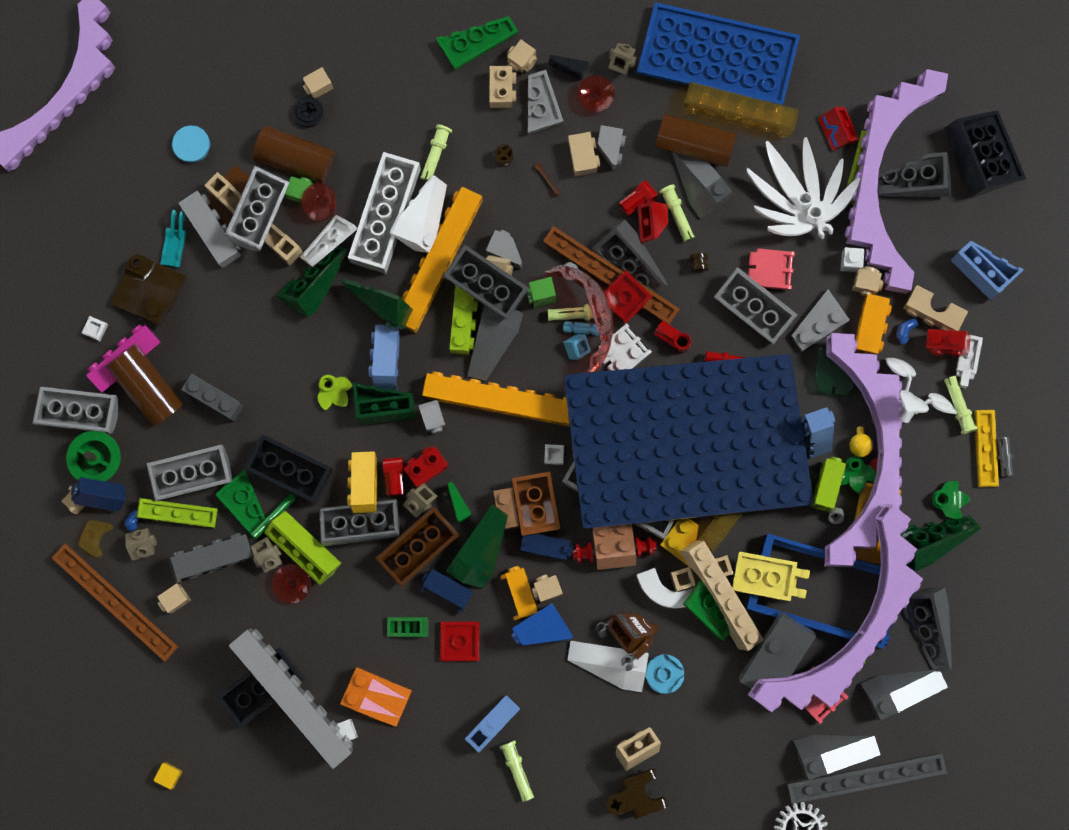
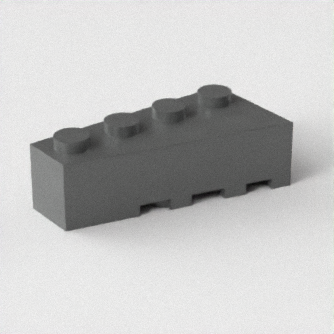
M241 533L229 536L230 539L226 541L217 539L210 542L211 545L206 547L198 545L187 553L184 550L173 553V557H170L169 565L175 584L182 583L183 578L192 580L203 575V572L213 573L222 569V566L230 567L252 559L253 555L246 534L242 536Z

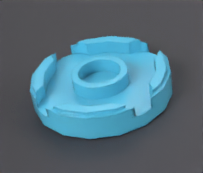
M192 125L178 130L172 142L173 151L177 157L187 163L200 162L207 156L211 145L205 131L198 126Z
M659 655L648 663L645 677L648 685L658 693L668 694L676 691L684 681V669L677 658L671 655Z

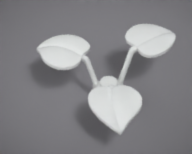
M897 358L884 359L893 372L907 378L905 390L899 393L902 402L899 419L902 422L909 423L915 413L928 412L929 407L927 404H932L934 408L945 413H958L953 404L940 394L930 393L928 395L929 399L925 402L909 392L912 377L916 376L913 367Z

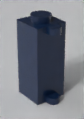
M79 477L77 483L73 484L71 488V501L77 505L119 512L126 501L125 485Z
M531 534L523 536L520 551L566 561L567 557H571L573 546L569 545V540Z
M434 569L431 572L427 571L422 579L425 582L421 589L422 593L426 589L431 590L459 606V614H462L474 593Z

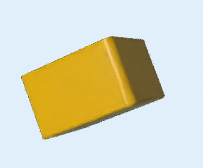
M167 762L162 763L154 781L168 789H173L182 774V770Z

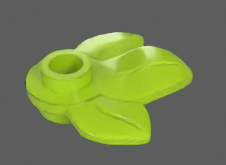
M322 376L318 383L320 389L318 402L324 410L329 409L332 403L340 407H346L348 405L346 391L353 386L351 382L345 377ZM328 381L332 383L330 388L325 387V383Z

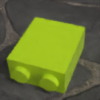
M830 457V459L827 458L821 463L813 492L814 503L810 505L811 508L830 512L835 508L846 463L841 462L842 459Z

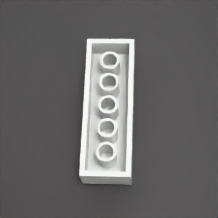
M383 152L348 256L350 263L381 273H387L398 240L390 234V231L399 213L404 212L409 206L408 203L411 201L421 170L419 162Z

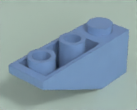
M506 695L465 740L477 752H480L520 708Z

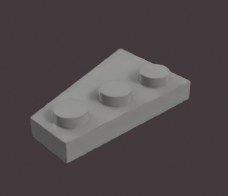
M543 70L528 75V134L563 124L564 121L547 71Z
M829 289L791 336L801 352L849 322V318Z

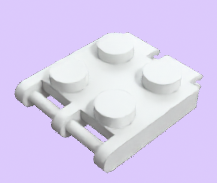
M625 324L598 347L600 351L596 356L604 365L609 361L611 362L607 367L609 371L633 369L652 353L650 349L647 350L640 342V337H636L629 329L630 326L628 324Z

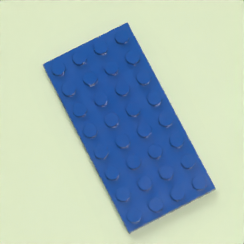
M655 2L637 74L783 107L800 35Z

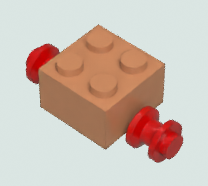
M632 524L592 528L593 550L591 543H588L587 547L582 548L579 544H576V548L572 549L573 560H577L578 564L581 563L582 559H589L590 562H593V556H596L597 570L636 566V552L637 557H641L642 552H648L649 555H653V551H656L655 539L652 540L651 536H648L645 541H640L637 537L634 543Z

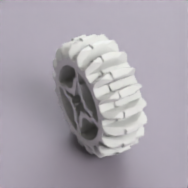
M801 802L800 808L794 803L792 805L793 810L786 806L787 814L780 811L779 813L783 816V819L776 818V821L781 824L780 826H774L775 830H786V824L790 818L793 823L792 830H799L797 829L798 824L805 827L806 830H811L815 824L816 830H825L822 827L828 824L827 822H820L825 817L823 814L816 816L819 813L818 808L812 811V805L808 804L805 809V803ZM796 814H809L813 819L801 822Z

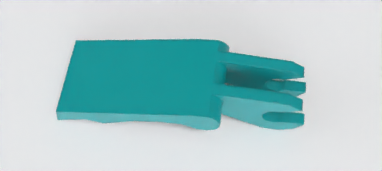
M176 210L172 211L171 228H166L160 265L180 267L186 230H184V211H181L179 215V229H176L177 212Z

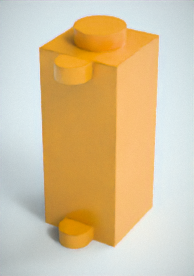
M519 566L508 569L509 573L501 575L500 578L501 580L507 578L518 612V615L513 617L514 621L536 614L538 610L524 568L520 569Z

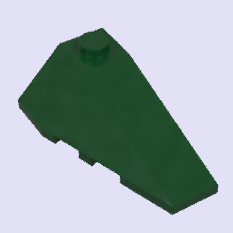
M340 246L334 248L314 267L304 269L302 271L304 275L296 281L294 278L289 281L276 295L277 298L299 315L310 317L315 314L318 307L322 304L348 250Z
M342 279L341 282L386 322V326L395 330L396 327L404 329L413 309L400 296L381 289L377 291L370 286L365 288L357 282Z
M492 504L446 572L462 583L484 588L495 571V564L509 515Z
M964 516L960 519H947L945 523L940 524L929 522L927 526L917 527L916 525L908 526L906 531L901 533L900 536L917 550L912 561L907 564L915 572L932 565L979 531L981 525L970 516Z

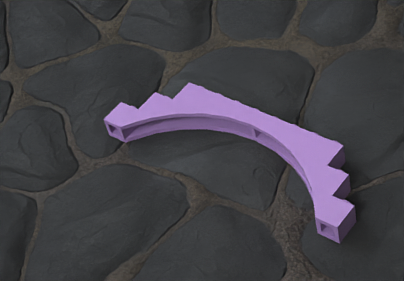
M81 0L77 4L80 24L78 50L71 71L59 91L47 105L31 118L0 132V164L8 172L16 169L20 161L24 157L29 156L33 152V148L38 143H42L52 130L57 129L60 122L65 117L70 116L73 113V109L78 104H82L91 91H95L105 78L112 75L115 67L101 52L108 49L113 40L99 25L107 20L110 11L100 0Z
M926 69L919 75L917 85L901 82L897 88H894L892 98L876 95L868 103L867 111L870 113L869 118L866 119L864 124L866 135L863 136L861 141L863 152L858 159L860 170L855 176V179L860 177V182L851 199L854 203L853 208L849 211L848 219H850V226L846 228L845 237L847 238L846 244L868 248L864 254L865 266L887 271L883 276L884 290L907 294L912 289L914 271L896 251L886 233L880 214L877 187L879 167L883 153L893 132L908 115L926 103L939 98L945 92L948 79L947 73Z
M831 333L827 336L826 356L848 374L861 391L870 409L877 434V471L870 496L860 515L844 533L825 546V566L830 567L853 566L856 560V552L853 551V548H875L879 542L878 533H876L877 528L874 519L885 504L894 505L898 509L902 504V497L899 495V487L902 485V477L899 476V468L902 465V458L899 457V449L902 446V439L899 438V430L902 427V420L899 419V411L902 408L899 392L902 389V382L899 381V375L877 374L880 366L877 355L854 353L857 350L855 334Z
M885 504L874 519L880 542L881 570L875 598L860 629L845 647L834 656L806 672L783 678L759 679L748 696L765 709L773 712L781 705V699L784 697L795 707L802 710L808 706L812 695L829 707L835 705L840 700V695L844 689L851 685L854 675L863 668L864 661L873 654L877 643L885 637L889 626L896 622L899 612L908 605L909 598L920 588L923 578L906 566L914 558V553L917 549L900 536L908 528V523L911 519L894 505Z

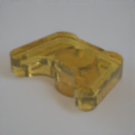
M93 520L88 521L79 541V546L93 556L101 557L103 553L99 547L100 540L104 533L113 529V525Z

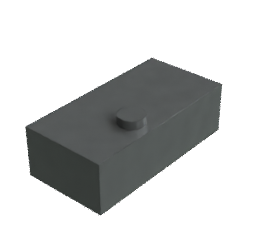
M780 611L764 636L763 641H761L739 675L740 682L752 689L759 679L791 676L816 638L814 631Z

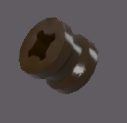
M500 145L495 150V160L500 166H509L514 159L513 150L509 145Z
M695 253L690 255V260L692 261L690 266L691 272H705L709 270V265L707 264L708 254Z

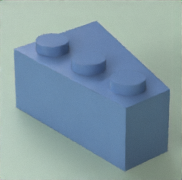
M970 241L951 261L992 300L1024 269L1009 264L1008 260L1000 259L991 254V251Z
M375 325V332L371 333V343L374 344V349H370V360H373V366H369V377H372L373 385L380 389L398 391L396 382L400 339L398 327L395 330L386 325Z
M828 407L805 414L801 418L805 446L810 459L832 452L833 423L835 422L832 411H829Z

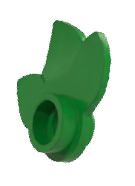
M852 456L846 461L841 485L849 483L852 490L860 494L865 488L866 481L874 483L876 472L873 467L864 464L860 457ZM857 463L859 467L853 468L851 464Z
M958 481L946 482L942 489L936 491L931 498L933 506L937 509H942L944 515L951 519L962 518L959 508L970 501L968 495L958 491ZM939 496L943 497V503L938 502Z

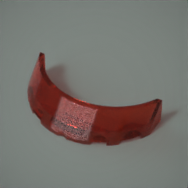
M556 266L545 271V276L563 277L566 280L575 282L586 291L601 340V346L598 351L591 355L590 368L585 373L597 372L606 359L613 337V317L609 301L599 284L585 272L569 266Z

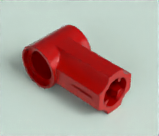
M645 180L634 189V192L619 202V206L629 217L638 210V205L654 201L658 194L648 181Z
M664 321L660 323L654 333V336L675 348L679 353H686L691 347V338L688 334L680 332ZM680 339H684L688 344L685 347H680L677 342Z
M403 457L384 458L383 471L384 476H386L387 496L404 495L402 474H404Z

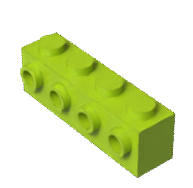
M458 286L455 288L450 353L470 355V349H474V338H471L472 330L475 331L476 319H473L474 312H477L478 301Z
M286 511L272 520L264 532L319 585L331 577L341 564L335 556Z

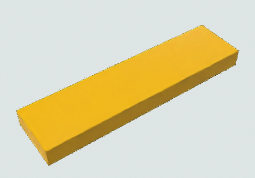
M975 410V426L978 427L975 431L978 487H998L995 410Z

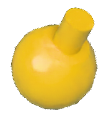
M860 426L856 429L857 434L850 440L849 447L855 456L865 457L871 453L873 442L868 435L864 434V427Z

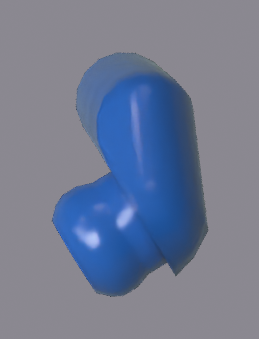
M915 318L898 326L896 338L899 343L905 344L908 342L909 330L918 326Z
M138 510L132 511L125 520L124 524L128 531L136 530L137 521L142 519L137 518Z

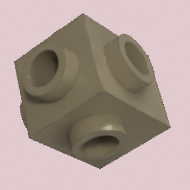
M618 43L616 48H612L608 59L611 61L608 68L626 75L630 67L633 68L637 57L634 56L636 49L631 48L628 44Z
M423 483L416 490L413 488L406 495L408 499L403 505L418 518L421 514H425L432 508L431 504L438 496Z
M148 528L125 534L126 549L132 561L155 554L154 546H157V541L154 534H150Z
M268 537L250 546L254 554L252 559L258 568L262 567L265 573L282 564L280 559L282 553L277 544L273 546Z

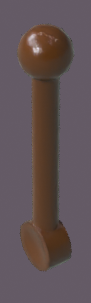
M537 163L535 170L539 171L553 190V195L558 196L560 191L554 187L542 170V165Z

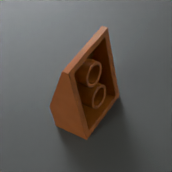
M550 472L512 478L522 536L559 530L560 524Z

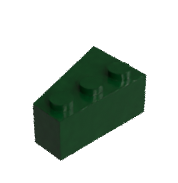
M353 382L356 419L359 425L416 419L412 393L392 389L385 390L376 386H364Z

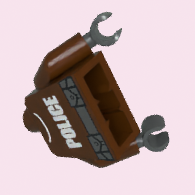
M620 612L607 620L608 623H598L596 631L600 638H605L608 635L607 629H609L626 653L632 654L621 659V666L629 663L626 666V671H630L633 669V661L643 656L653 644V638L658 633V626L655 623L649 624L641 614Z

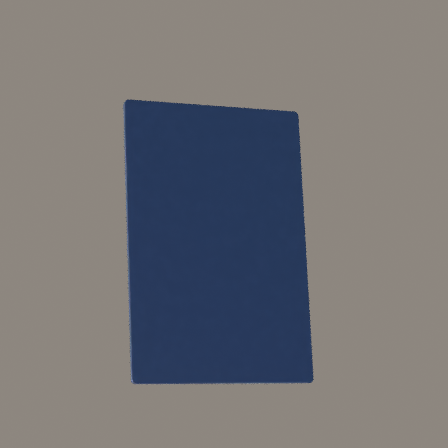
M789 354L565 375L564 386L583 528L590 529L810 506L814 503L792 358Z

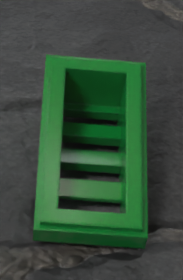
M453 482L448 483V489L457 521L460 524L472 517V514Z
M387 617V637H428L429 635L428 617ZM395 621H398L397 633H394ZM403 621H405V633H402ZM411 621H413V633H411Z

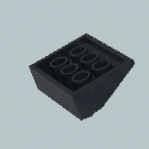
M998 110L958 118L944 127L971 196L985 194L1026 179Z

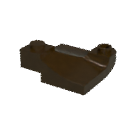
M140 254L133 255L125 267L124 276L110 304L143 320L161 326L168 311L172 310L187 277ZM136 261H140L139 266H135Z

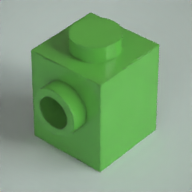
M291 176L285 195L287 199L309 206L310 201H313L315 198L316 190L311 180L304 177L298 179Z

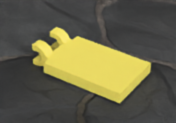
M739 552L732 588L737 592L789 602L791 601V596L804 599L806 598L807 590L796 588L797 577L809 579L810 571L798 569L797 562Z

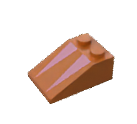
M356 667L340 704L397 727L412 690Z

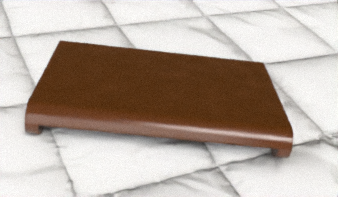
M233 165L224 178L242 195L250 176ZM211 194L208 197L211 202L209 207L211 210L215 209L221 217L218 221L221 225L225 224L228 228L233 214Z

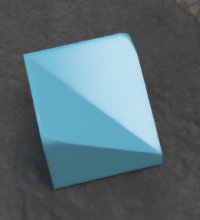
M576 334L563 342L569 359L579 360L591 352L586 334Z

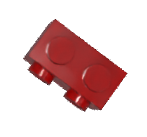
M928 329L926 348L933 355L950 354L957 357L969 355L971 336L967 331Z
M435 446L433 448L427 447L421 452L422 456L418 459L412 458L405 464L404 470L417 488L423 483H428L449 468L448 463Z

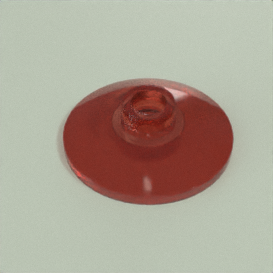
M598 75L585 78L580 83L577 91L579 103L591 112L606 110L612 104L615 96L612 83L605 77ZM597 93L599 97L593 98L592 95Z
M314 183L306 188L302 196V207L305 214L316 221H323L332 216L336 208V197L328 185Z
M285 565L273 577V590L276 596L286 603L300 602L309 594L311 588L310 577L298 565ZM291 580L296 581V586L291 585Z

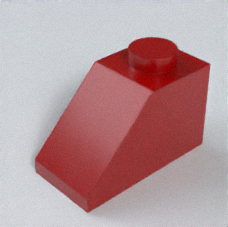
M651 201L638 205L640 242L644 243L657 239L668 224L667 204Z

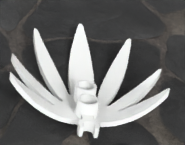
M807 137L803 141V173L808 192H805L797 177L769 141H766V150L774 175L786 196L793 203L791 204L778 191L747 168L748 176L760 192L777 207L793 215L790 216L754 206V210L767 219L786 224L768 226L767 230L783 236H798L817 228L818 236L821 239H824L825 236L823 231H828L830 235L833 234L832 226L826 224V222L836 217L848 205L856 192L860 177L855 179L834 201L842 178L844 160L841 159L829 180L824 199L820 201L817 168Z

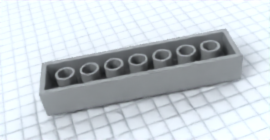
M252 628L246 630L229 647L332 769H334L352 753V741L347 735L343 737L339 732L340 727L334 720L330 722L326 717L328 714L321 705L317 706L313 702L315 698L310 691H304L301 688L302 682L295 674L293 676L290 675L287 671L289 669L287 664L282 659L279 661L274 656L276 651L271 645L263 643V636L257 629L252 630Z

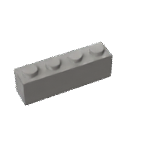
M196 191L179 202V205L217 263L224 268L242 256L238 251L241 248L225 237L227 226L225 224L221 225L218 221L221 217L215 209L211 210L209 207L211 202L208 197Z

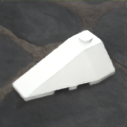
M431 176L419 190L418 196L411 200L405 211L400 212L396 217L390 234L414 251L429 253L437 237L447 185L436 176Z
M570 641L568 661L621 689L642 692L649 653H645L638 660L635 659L633 661V669L626 671V666L629 663L621 666V659L632 654H627L624 649Z

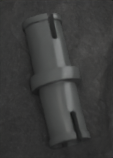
M1010 437L997 438L999 456L997 458L1000 460L1001 477L1014 475Z

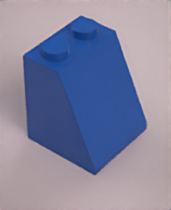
M553 603L513 627L514 632L511 634L517 645L521 643L523 646L564 641L573 638Z

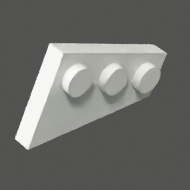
M335 215L300 258L313 267L358 228L349 221Z

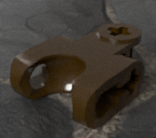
M651 768L620 780L623 790L615 792L608 797L606 803L607 810L613 815H620L631 811L633 818L637 819L665 809L669 805L665 797L653 799L648 797L644 791L645 785L657 777L656 769ZM614 799H616L617 802L621 801L619 808H617L616 805L612 806Z

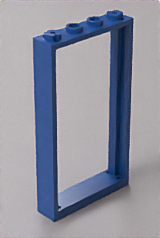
M771 534L765 535L760 552L761 556L769 557L772 545L774 544L825 559V550ZM857 559L853 566H850L880 576L881 566ZM749 594L745 607L746 610L777 618L780 613L779 610L756 604L758 595ZM783 612L813 630L851 640L856 634ZM889 628L886 631L885 637L877 643L875 648L884 649V646L888 645L890 635H888Z

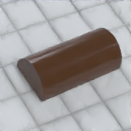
M665 113L655 147L728 167L737 134Z
M265 125L257 137L253 150V160L296 177L307 178L312 183L323 186L337 152Z
M137 343L105 365L106 369L152 427L164 421L183 405V402Z
M433 506L376 556L375 559L402 587L456 539L459 534Z

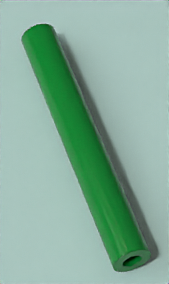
M289 494L250 534L251 537L256 540L267 529L271 521L282 514L296 498Z

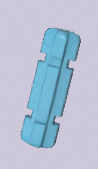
M565 321L563 326L564 332L571 333V331H574L577 334L587 335L592 333V335L596 336L600 334L601 329L600 325L593 324V326H590V324L578 322L572 324L569 321Z

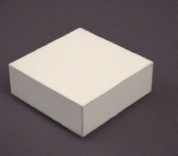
M89 316L82 334L101 341L108 324Z
M545 444L544 464L563 465L564 445Z

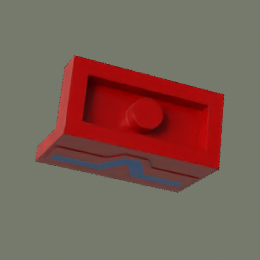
M834 107L818 117L832 151H836L846 144H854L859 141L845 107Z

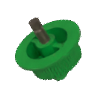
M88 431L76 437L70 444L66 456L67 466L70 473L77 480L79 477L106 482L117 472L121 461V452L117 442L110 435L100 431Z

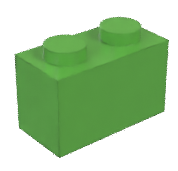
M552 277L529 282V289L526 294L529 304L533 303L534 308L556 303V293Z

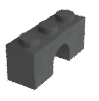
M192 373L181 389L186 394L208 405L232 421L236 420L244 407L238 400Z

